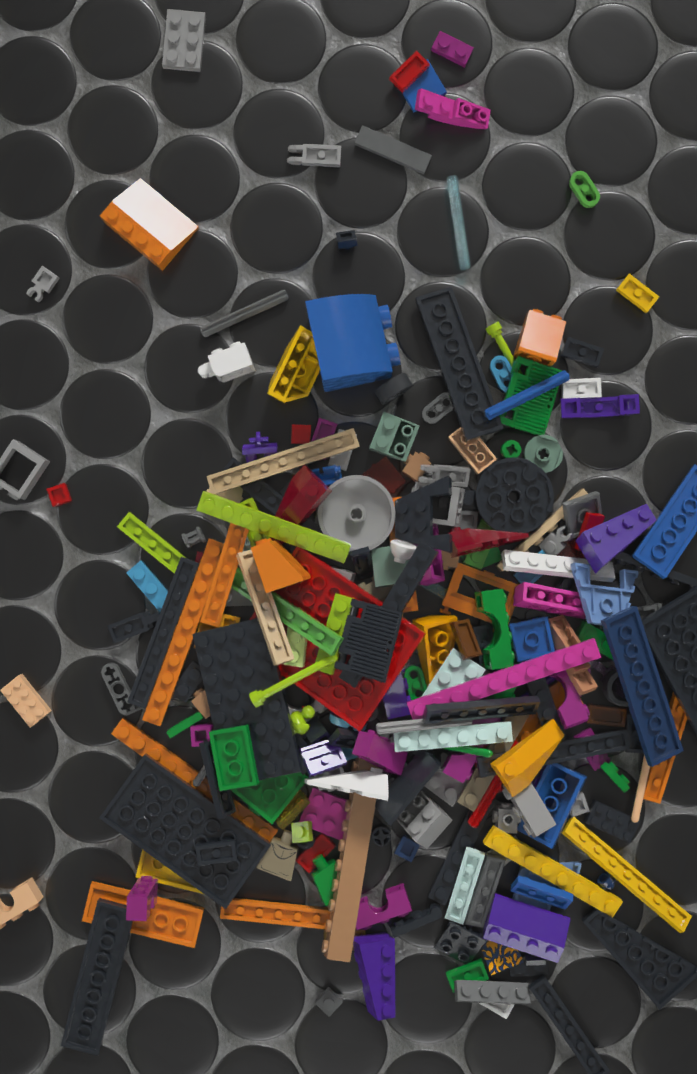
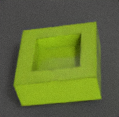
M312 821L291 823L292 843L313 841Z

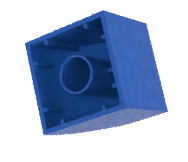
M371 294L338 295L305 301L324 392L391 378L392 367L401 365L396 342L386 344L384 329L392 328L388 305L378 307L376 295Z

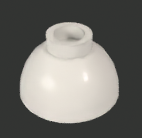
M394 539L390 543L391 552L395 557L394 561L403 564L411 558L417 548L416 545L402 540Z

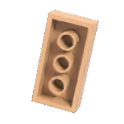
M461 427L448 437L477 475L497 460L480 437L466 442Z
M23 674L18 675L0 690L30 728L52 711Z

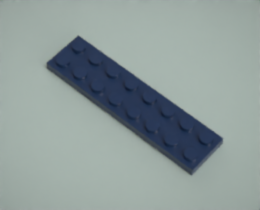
M631 606L601 620L647 764L653 767L684 750L637 606Z

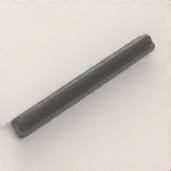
M281 290L202 326L200 331L203 337H208L289 299L288 294L285 290Z

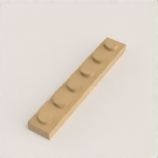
M583 488L579 490L576 494H574L569 500L586 495L588 493ZM563 506L512 551L530 552L528 550L529 547L533 544L537 546L544 539L542 536L547 531L551 533L558 527L556 523L559 520L563 519L564 521ZM501 560L495 566L500 572H503V563Z
M248 550L238 553L236 557L274 666L294 660L272 593L265 592L252 551Z

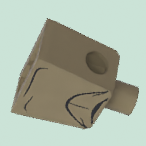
M284 830L281 839L275 836L272 838L270 848L256 868L291 881L298 846L292 843V832Z

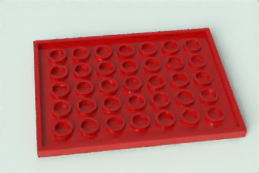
M296 547L291 555L310 574L311 578L274 591L325 626L336 593L378 606L383 604L308 550ZM359 608L358 618H361L362 608ZM254 612L250 620L257 618L256 612ZM402 617L386 683L363 677L358 686L354 688L339 678L342 670L335 668L333 675L316 671L294 684L352 727L362 731L426 633ZM282 622L283 627H284V630H285V633H286V636H287V628H288V626ZM307 640L305 667L289 666L283 663L279 665L280 674L288 678L313 665L316 661L319 647ZM347 654V658H346L345 664H347V662L349 661L351 655H348V654Z

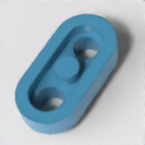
M496 356L490 362L489 368L499 390L506 393L508 387L504 385V381L510 382L512 367L506 357ZM496 364H501L502 369L498 370Z

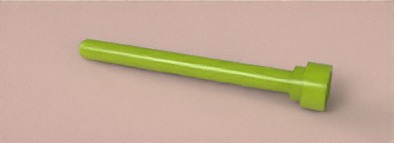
M498 321L485 330L489 336L491 335L492 338H495L504 357L508 359L512 367L515 359L501 335L502 327Z
M336 654L334 656L330 655L264 691L255 690L249 693L252 703L256 708L263 705L267 697L337 661L338 656Z

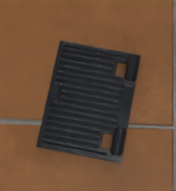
M352 598L350 615H347L342 635L344 639L339 646L338 652L340 654L334 668L386 683L404 612ZM359 608L363 609L361 618L357 617ZM347 654L351 655L349 665L345 664Z

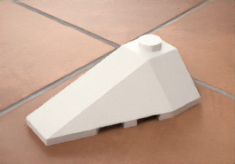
M371 767V771L360 770L304 779V783L308 785L337 789L346 793L355 792L362 796L388 801V775L382 773L383 769Z

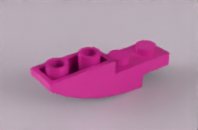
M422 88L417 91L415 110L428 114V118L456 126L488 129L490 109L460 98L452 100Z

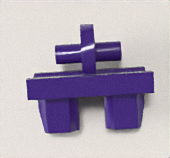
M256 432L255 438H249L250 444L243 445L242 455H245L246 461L249 463L257 460V454L264 453V457L276 454L277 442L264 443L269 442V438L261 437V432Z

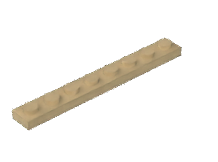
M354 428L206 477L211 492L215 495L360 446Z

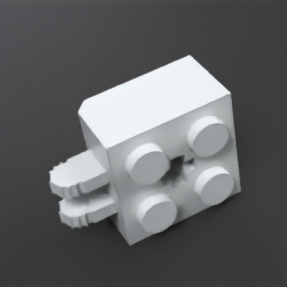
M235 342L229 345L230 348L222 350V348L213 350L211 355H208L210 362L199 366L198 373L202 378L216 376L219 381L224 383L256 371L245 343Z

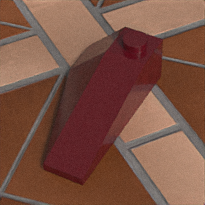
M304 465L291 479L275 517L301 526L330 495L332 490ZM278 540L282 545H284V544L286 543V542H283V541Z
M461 527L452 528L448 533L452 535L453 553H450V556L454 558L523 541L529 535L528 533L470 528L461 530Z

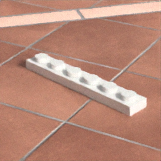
M503 550L501 554L503 570L574 578L570 564H589L586 559L521 551ZM609 562L596 574L590 566V580L614 581L613 562Z

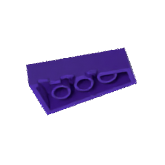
M645 504L582 532L577 538L576 543L596 574L647 531L657 519L648 505Z
M386 932L354 936V956L359 968V977L363 984L362 989L367 1010L377 1021L395 1018V939Z

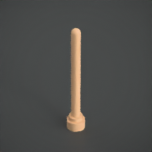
M645 755L631 820L634 823L639 821L650 769Z

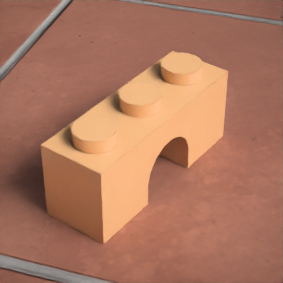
M32 877L16 886L10 892L14 899V906H7L0 899V929L6 926V922L10 919L15 921L23 915L22 912L28 909L30 912L40 905L39 902L43 895Z

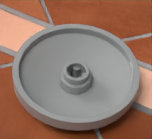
M362 475L346 476L329 486L332 492L318 507V521L323 534L350 543L349 552L367 546L369 550H372L382 544L391 533L395 522V506L387 489L378 481Z

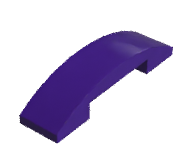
M639 394L560 399L561 418H597L640 414Z

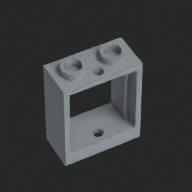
M13 439L0 458V474L16 450L37 465L19 491L2 479H0V490L4 488L9 491L7 495L15 500H25L50 461L20 441Z
M416 482L412 492L429 485V483ZM452 487L448 520L433 518V524L459 527L465 489Z

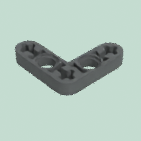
M108 663L103 666L101 670L102 677L119 712L123 715H130L143 709L133 704L130 707V711L123 709L125 702L123 699L119 701L118 698L127 694L128 697L125 698V701L129 704L127 701L131 690L117 664ZM108 667H110V669H115L113 676L115 679L119 677L120 680H117L111 684L110 681L113 680V677L111 674L107 675L106 672L109 670ZM116 684L123 685L124 692L122 694H117L114 691Z

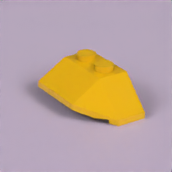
M301 325L299 326L271 378L267 394L283 403L307 397L320 372L313 334L310 330Z

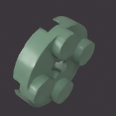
M539 435L532 438L526 444L523 456L524 459L530 460L547 473L560 465L563 451L559 442L554 437ZM545 449L548 457L541 459L538 452Z

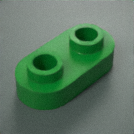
M411 665L406 668L404 678L407 679L408 693L411 700L422 697L427 689L422 669L419 666ZM412 671L417 672L415 678L410 677ZM417 690L422 691V695L419 697L415 695Z
M605 761L600 766L624 793L630 789L628 786L630 781L623 774L618 775L619 769L612 762L608 764Z

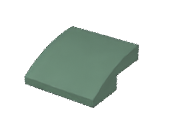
M390 546L372 549L375 588L394 586L409 559L406 560L405 564L394 561L395 557L391 552Z

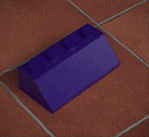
M495 894L484 924L483 939L558 963L565 947L570 917Z

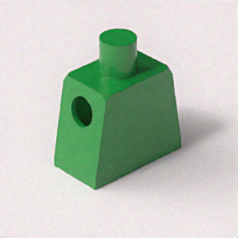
M320 854L312 860L317 870L312 872L311 876L322 902L327 906L330 899H333L334 894L332 882L337 876V871H335L336 860L331 859L327 862L323 855Z

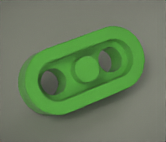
M576 171L573 173L569 180L570 188L582 206L586 208L594 207L600 199L599 191L586 172ZM579 180L581 185H577L575 181ZM586 196H590L592 201H587Z

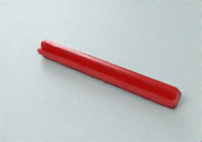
M514 741V743H513V745H512L511 748H513L515 745H517V744L520 743V742ZM498 775L494 776L477 808L468 820L470 826L474 828L479 826L500 789L502 781Z

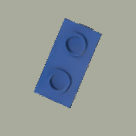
M340 466L323 467L324 473L321 474L319 468L311 470L327 486L342 478Z

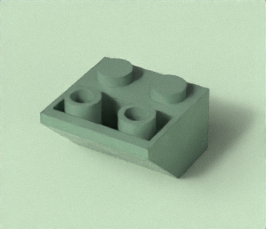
M383 412L369 450L406 462L419 425Z

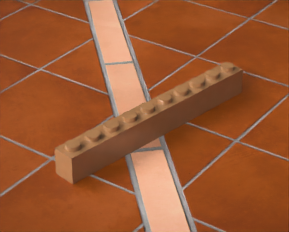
M357 757L352 762L351 772L360 770L371 771V767H378ZM355 792L350 793L349 800H346L345 803L347 815L346 820L343 819L341 827L344 833L343 839H340L338 845L340 857L335 863L337 876L332 882L334 894L333 899H330L328 905L330 918L326 920L325 924L327 936L326 940L322 942V952L326 959L350 962L376 804V798L362 796Z

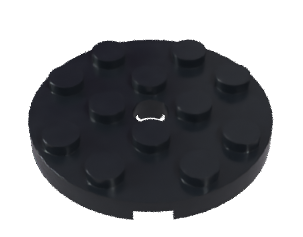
M518 457L505 458L489 466L481 475L476 487L475 501L481 518L492 529L496 531L528 533L539 527L550 513L553 505V488L545 471L530 460ZM511 491H516L519 494L518 501L513 502L510 500L509 493Z

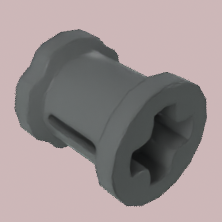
M199 526L190 533L181 534L188 550L195 544L206 542Z

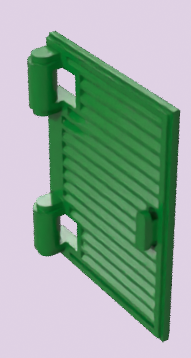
M517 356L510 372L511 379L505 399L562 370ZM521 365L527 366L525 375L518 373ZM559 386L511 409L514 411L512 419L505 418L507 412L499 415L501 423L534 435H545Z

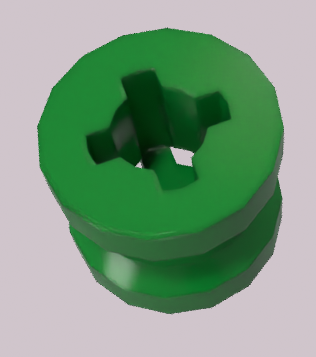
M515 440L505 442L500 448L501 456L504 459L518 457L521 453L520 444Z

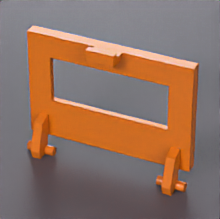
M458 562L442 603L445 607L444 609L440 608L439 612L451 615V612L448 611L451 608L492 623L488 616L477 612L475 599L457 593L463 575L509 591L505 606L510 622L515 608L513 606L514 590L518 584L496 577L494 573L486 570L483 572Z

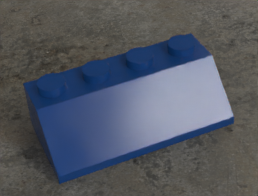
M560 763L546 766L536 791L557 825L533 838L534 840L551 849L555 847L587 776ZM521 819L517 830L529 836L523 827L525 823Z

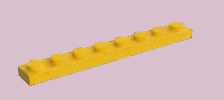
M575 817L568 820L561 832L565 837L679 933L685 931L692 917L688 912Z
M494 825L483 840L484 845L561 889L572 893L575 897L612 918L623 903L622 899L603 890L597 884Z

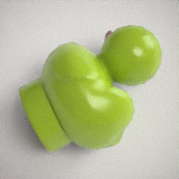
M302 706L301 712L294 711L291 713L290 717L294 734H305L309 730L310 726L306 723L305 718L310 719L314 716L315 710L312 706Z

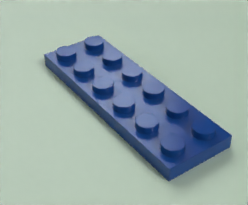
M696 464L691 467L657 517V520L632 554L634 559L662 579L668 576L697 532Z

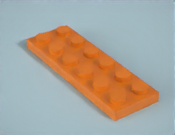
M92 881L82 921L92 923L99 898L127 905V895L131 890ZM157 897V903L154 908H150V916L147 921H133L130 933L195 948L204 908Z

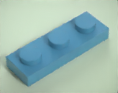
M141 560L126 573L156 609L161 612L168 590Z

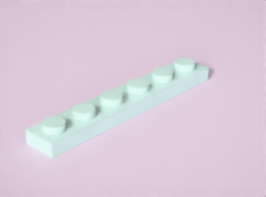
M511 721L393 733L395 752L513 742Z

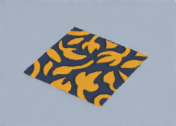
M486 940L481 947L491 975L523 963L519 950Z

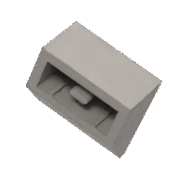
M422 790L396 819L412 839L426 849L452 822L449 815Z

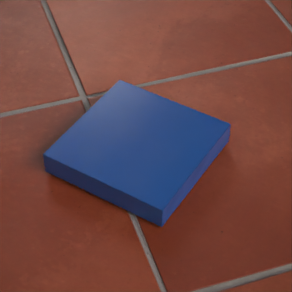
M431 63L430 67L402 93L413 113L417 111L415 110V104L419 89L422 88L441 96L447 93Z
M548 616L509 624L517 662L531 660L555 651Z

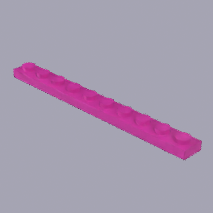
M592 638L408 701L407 705L413 720L422 719L426 705L476 701L599 659L601 655L595 639Z

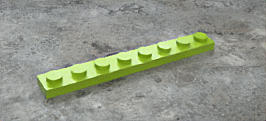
M203 491L196 510L341 563L345 562L351 547L350 543Z

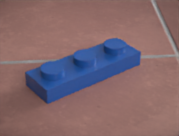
M518 875L511 884V892L564 910L573 902L572 893L566 892L564 889L548 886L546 883L533 881L525 876Z

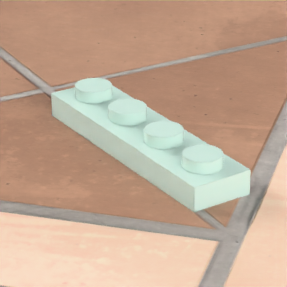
M466 847L446 911V919L463 925L485 852Z

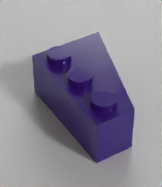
M404 668L383 698L387 719L410 715L407 702L411 701L410 695L406 696L405 692L409 688L407 679L402 678V673L405 672Z

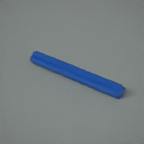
M565 370L487 408L485 416L488 420H491L569 381V373Z

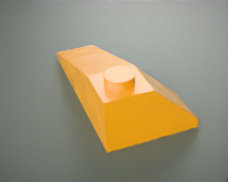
M428 615L412 620L415 626L426 633L417 647V652L427 687L454 648L456 640L450 624L457 621V616Z
M551 719L490 763L512 797L530 785L564 737V733L554 719Z

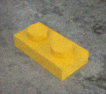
M628 274L616 289L617 292L645 313L650 310L659 298L657 294L631 274Z

